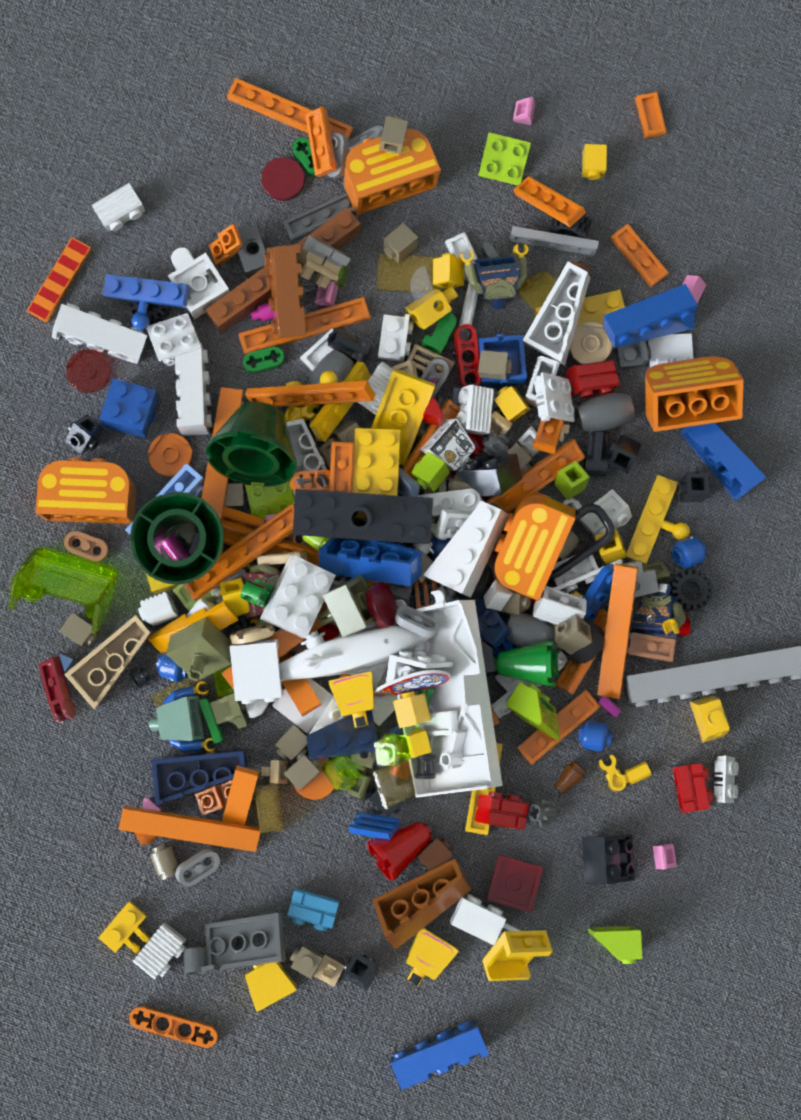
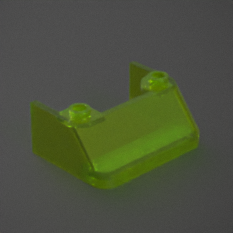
M35 548L11 579L8 609L13 610L20 599L35 602L42 599L45 594L86 606L85 615L93 620L91 633L96 635L108 615L118 583L119 571L108 565L49 548Z

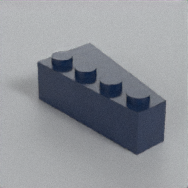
M246 748L154 757L151 760L155 806L233 779L237 766L248 768Z

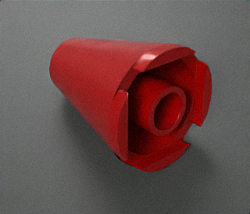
M418 821L396 830L390 840L374 838L367 842L366 845L371 857L375 856L377 860L376 865L388 880L392 879L394 881L430 843L432 831L426 823L422 824Z

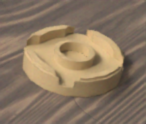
M590 321L576 326L569 351L578 363L588 364L604 361L610 355L613 345L603 328V324Z
M266 624V628L263 629L260 626H254L236 631V633L230 634L231 644H243L270 637L276 634L274 625Z

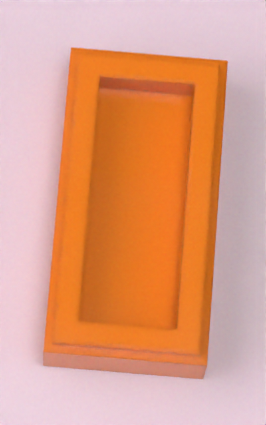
M653 92L636 96L635 100L644 139L666 135L667 131L658 93Z

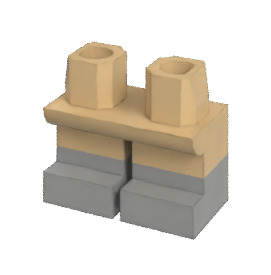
M311 235L308 236L297 258L301 261L302 266L300 276L309 280L314 270L318 273L313 282L325 289L332 279L338 280V272L343 265L347 266L350 258L343 252Z

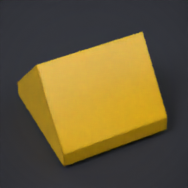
M415 727L406 736L412 758L432 752L426 730Z

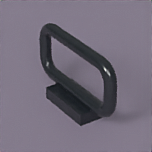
M574 503L568 504V506L576 509L574 523L588 513H595L605 526L606 533L568 561L552 570L549 579H556L613 539L615 534L614 524L601 506L586 504L577 509Z

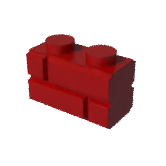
M612 360L574 365L565 373L571 385V395H580L581 399L591 397L594 393H599L600 395L612 393V389L619 385L617 373H615L616 368Z
M702 763L672 767L680 813L711 809L710 803H713V795L710 789L707 790L706 781L709 780L707 767H703Z
M489 791L488 795H479L478 809L475 816L476 822L520 830L525 829L529 804L520 801V796L507 794V799L502 798L503 793Z

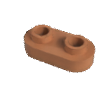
M79 531L68 533L64 539V546L70 553L85 559L101 562L109 554V548L104 541ZM80 540V546L74 547V541ZM100 547L101 553L99 555H95L94 550Z

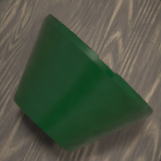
M247 402L240 405L212 437L206 447V454L209 457L208 462L212 468L226 478L242 484L251 485V482L264 483V487L277 486L291 480L296 473L297 460L286 418L278 408L267 403Z
M175 492L159 495L148 501L135 516L130 531L131 549L137 564L150 577L167 584H187L206 575L217 563L224 543L222 523L212 506L194 494ZM183 523L191 524L199 529L200 542L197 550L190 557L179 561L164 558L161 551V541L168 529Z

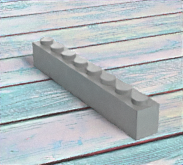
M801 646L626 676L624 680L629 704L635 703L636 707L649 705V700L657 699L658 703L672 701V696L680 695L681 700L694 697L693 693L702 691L704 696L715 694V689L724 688L725 692L738 690V685L746 684L747 688L761 686L760 681L768 680L769 684L783 682L782 677L790 676L791 680L801 679Z

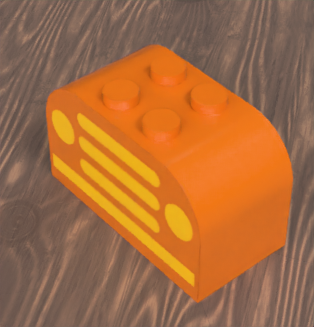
M407 129L401 155L379 150L381 137L376 139L368 138L349 151L345 163L344 187L356 216L437 187L441 169L425 135L417 130Z
M710 356L654 365L645 373L647 419L654 432L742 419L744 379L735 364L723 357Z
M71 457L69 461H54L45 466L41 471L37 486L36 514L45 521L131 524L134 521L136 487L133 480L120 466L100 458H93L92 462L83 461L82 458Z
M531 495L524 498L516 507L514 514L509 513L504 527L506 533L505 535L501 533L496 543L495 574L499 582L508 589L539 601L575 521L576 509L544 495Z

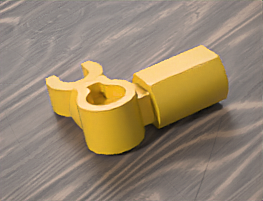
M292 381L286 383V386L302 385V383ZM319 404L289 406L285 412V418L288 422L300 419L307 421L309 418L314 420L317 414L312 413L315 407H319Z
M613 755L609 756L611 760L610 766L604 765L602 759L598 761L600 768L607 772L605 776L610 789L615 792L623 790L627 783L632 785L652 776L645 761L625 770L624 775L621 774L620 769H616V758Z

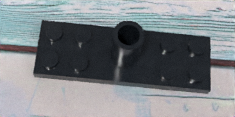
M295 489L293 535L430 544L433 498ZM359 510L364 511L366 516H368L366 524L357 522L355 516Z

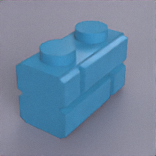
M295 888L287 917H291V922L304 925L305 922L314 924V929L327 931V928L332 929L340 900Z

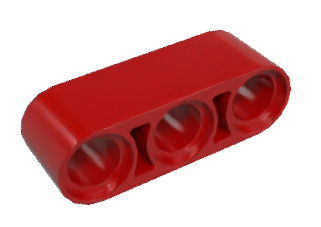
M464 324L454 331L458 381L461 387L468 386L465 382V376L467 373H471L475 378L472 385L479 386L481 378H479L478 373L480 360L477 333L472 325ZM462 329H467L470 332L468 341L461 339L460 332ZM465 351H469L472 354V361L470 363L464 362L462 358Z

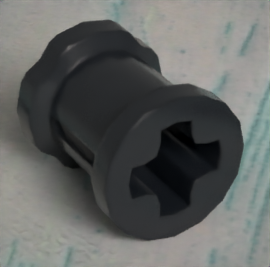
M424 754L415 757L417 759V774H415V778H436V774L433 773L435 754Z

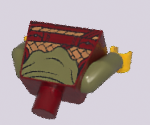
M265 563L259 565L248 564L245 566L250 569L249 573L245 574L246 581H255L257 579L275 587L281 575L278 569ZM248 601L250 617L259 618L251 620L250 623H256V626H260L261 629L266 628V624H271L260 619L265 608Z

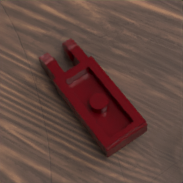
M52 657L39 663L38 666L48 705L51 708L54 720L62 723L66 718H74L76 716L75 705L70 701L60 657Z

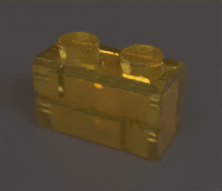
M279 784L255 787L260 834L284 830Z

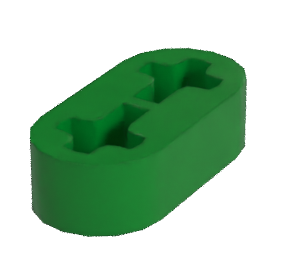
M306 138L296 139L293 143L294 156L310 176L318 177L315 176L314 167L311 168L310 159L313 161L310 141ZM298 146L306 147L307 155L302 150L299 151Z
M269 347L250 352L244 357L243 365L250 374L277 369L285 361L284 353L278 347ZM272 353H276L277 356H281L277 358L278 362L274 363L272 359L266 361L265 359L271 358ZM254 358L255 361L263 360L262 362L256 363L255 368H252L251 365H247L250 363V359Z

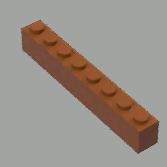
M347 207L309 235L338 250L361 233V224ZM308 236L295 244H300V250H302ZM269 266L259 270L206 309L208 317L221 334L250 314V312L257 309V306L264 304L269 298H272L271 289L267 288L266 276L269 275Z

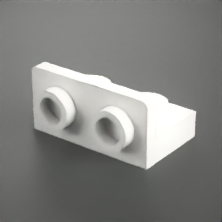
M405 314V317L383 316L378 359L404 362L405 355L409 356L411 343L407 342L408 334L412 335L414 323L410 321V314Z
M613 489L594 503L605 510L612 520L615 529L627 524L632 517L629 506ZM588 513L579 519L592 533L595 541V535L606 532L605 526L595 513Z
M442 509L438 522L432 523L431 531L436 538L441 540L453 538L473 511Z

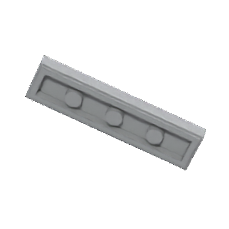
M512 226L510 236L511 242L591 256L596 254L599 241L515 226Z

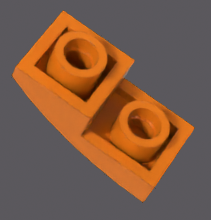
M232 224L218 234L219 238L209 244L215 265L224 264L242 247L243 243L236 224Z
M233 780L194 794L202 816L226 807Z

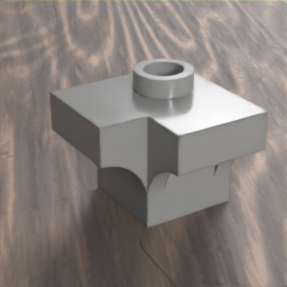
M640 560L624 564L639 567L635 597L659 592L654 569L643 570L642 561Z

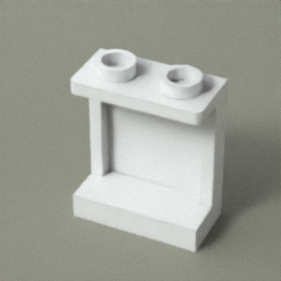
M278 639L230 645L235 701H242V704H251L256 702L255 699H265V702L278 701V697H282L284 693L281 687Z

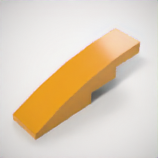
M222 601L208 611L204 607L189 617L186 614L180 616L150 635L148 640L161 654L166 653L170 635L206 617L217 629L222 630L238 621V617L225 601Z

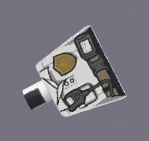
M446 419L443 425L437 429L420 450L424 454L427 452L444 461L449 470L455 471L459 467L465 466L464 463L472 461L468 456L475 450V445L457 419Z

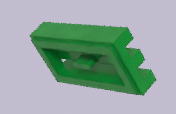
M208 698L199 700L214 744L224 742L225 737L221 726L217 725L210 705L211 700Z

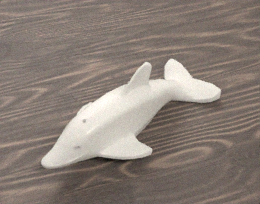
M373 621L366 628L342 637L340 633L338 637L306 649L279 664L281 682L341 674L352 676L372 671L375 689L382 681L388 668L390 655L399 654L400 651H408L429 638H423L408 629L400 627L398 624L381 628ZM255 699V703L246 704L250 718L255 719L264 713L269 702H265V699Z

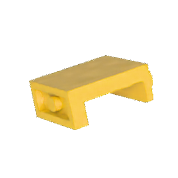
M546 930L504 931L482 961L489 981L528 980L531 977L528 963L532 958L549 956L553 950Z

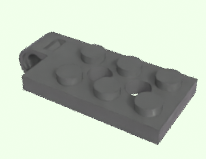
M282 913L205 924L206 948L198 947L183 950L184 972L187 975L286 961ZM262 933L265 937V942L259 947L256 940L258 935ZM242 937L244 945L238 950L236 948V940Z

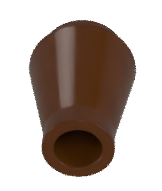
M572 760L571 763L566 764L554 786L562 794H565L570 788L585 778L584 775L587 771L575 760Z

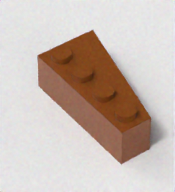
M300 244L267 248V253H264L265 266H269V275L266 276L267 288L271 289L272 298H269L270 312H274L271 328L272 333L276 334V338L306 336L304 305L299 302V300L303 299V286L301 282H298V277L302 273V266L299 263V259L296 258V253H301Z
M453 859L372 899L384 935L396 950L471 891V887L463 869L457 860Z

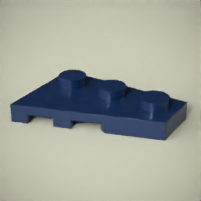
M484 597L475 599L480 637L491 647L497 649L511 632L496 610L486 608Z
M372 711L366 712L369 724L367 726L355 728L353 716L350 715L306 735L309 760L378 751Z

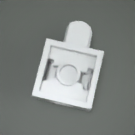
M178 248L172 253L171 260L176 271L168 275L170 282L184 283L190 286L186 308L193 319H196L206 313L208 307L230 292L229 288L206 253L196 259L186 248Z
M470 894L459 899L450 919L451 925L492 945H495L498 936L501 937L504 933L501 931L502 928L509 931H522L505 922L506 918L502 915L503 911L491 904L485 907L481 905L482 901Z

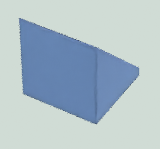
M59 654L65 674L72 668L73 659Z

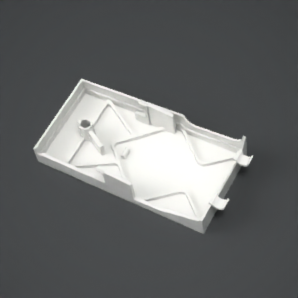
M433 591L431 594L435 596V604L416 610L435 618L440 623L438 634L436 637L429 638L408 651L423 650L427 651L429 656H432V654L446 656L445 660L453 662V667L438 668V670L448 672L450 679L445 684L434 687L435 693L431 696L429 713L457 711L459 731H454L453 735L428 736L432 752L427 754L436 755V758L433 759V773L436 774V778L417 779L415 778V774H417V759L412 758L410 755L406 736L418 725L403 727L415 796L424 797L503 786L475 600H457L446 603L445 595L442 591ZM395 600L397 608L407 606L404 600ZM401 694L397 695L398 700L402 699Z

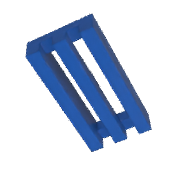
M359 812L357 814L358 818H354L353 824H350L348 828L352 834L390 840L400 826L398 818Z

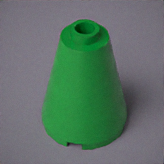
M546 641L500 652L499 656L495 657L494 660L495 671H498L501 676L555 687L557 682H553V676H558V651L553 650L552 646L556 645V642Z

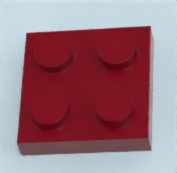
M498 854L486 900L532 913L543 867Z

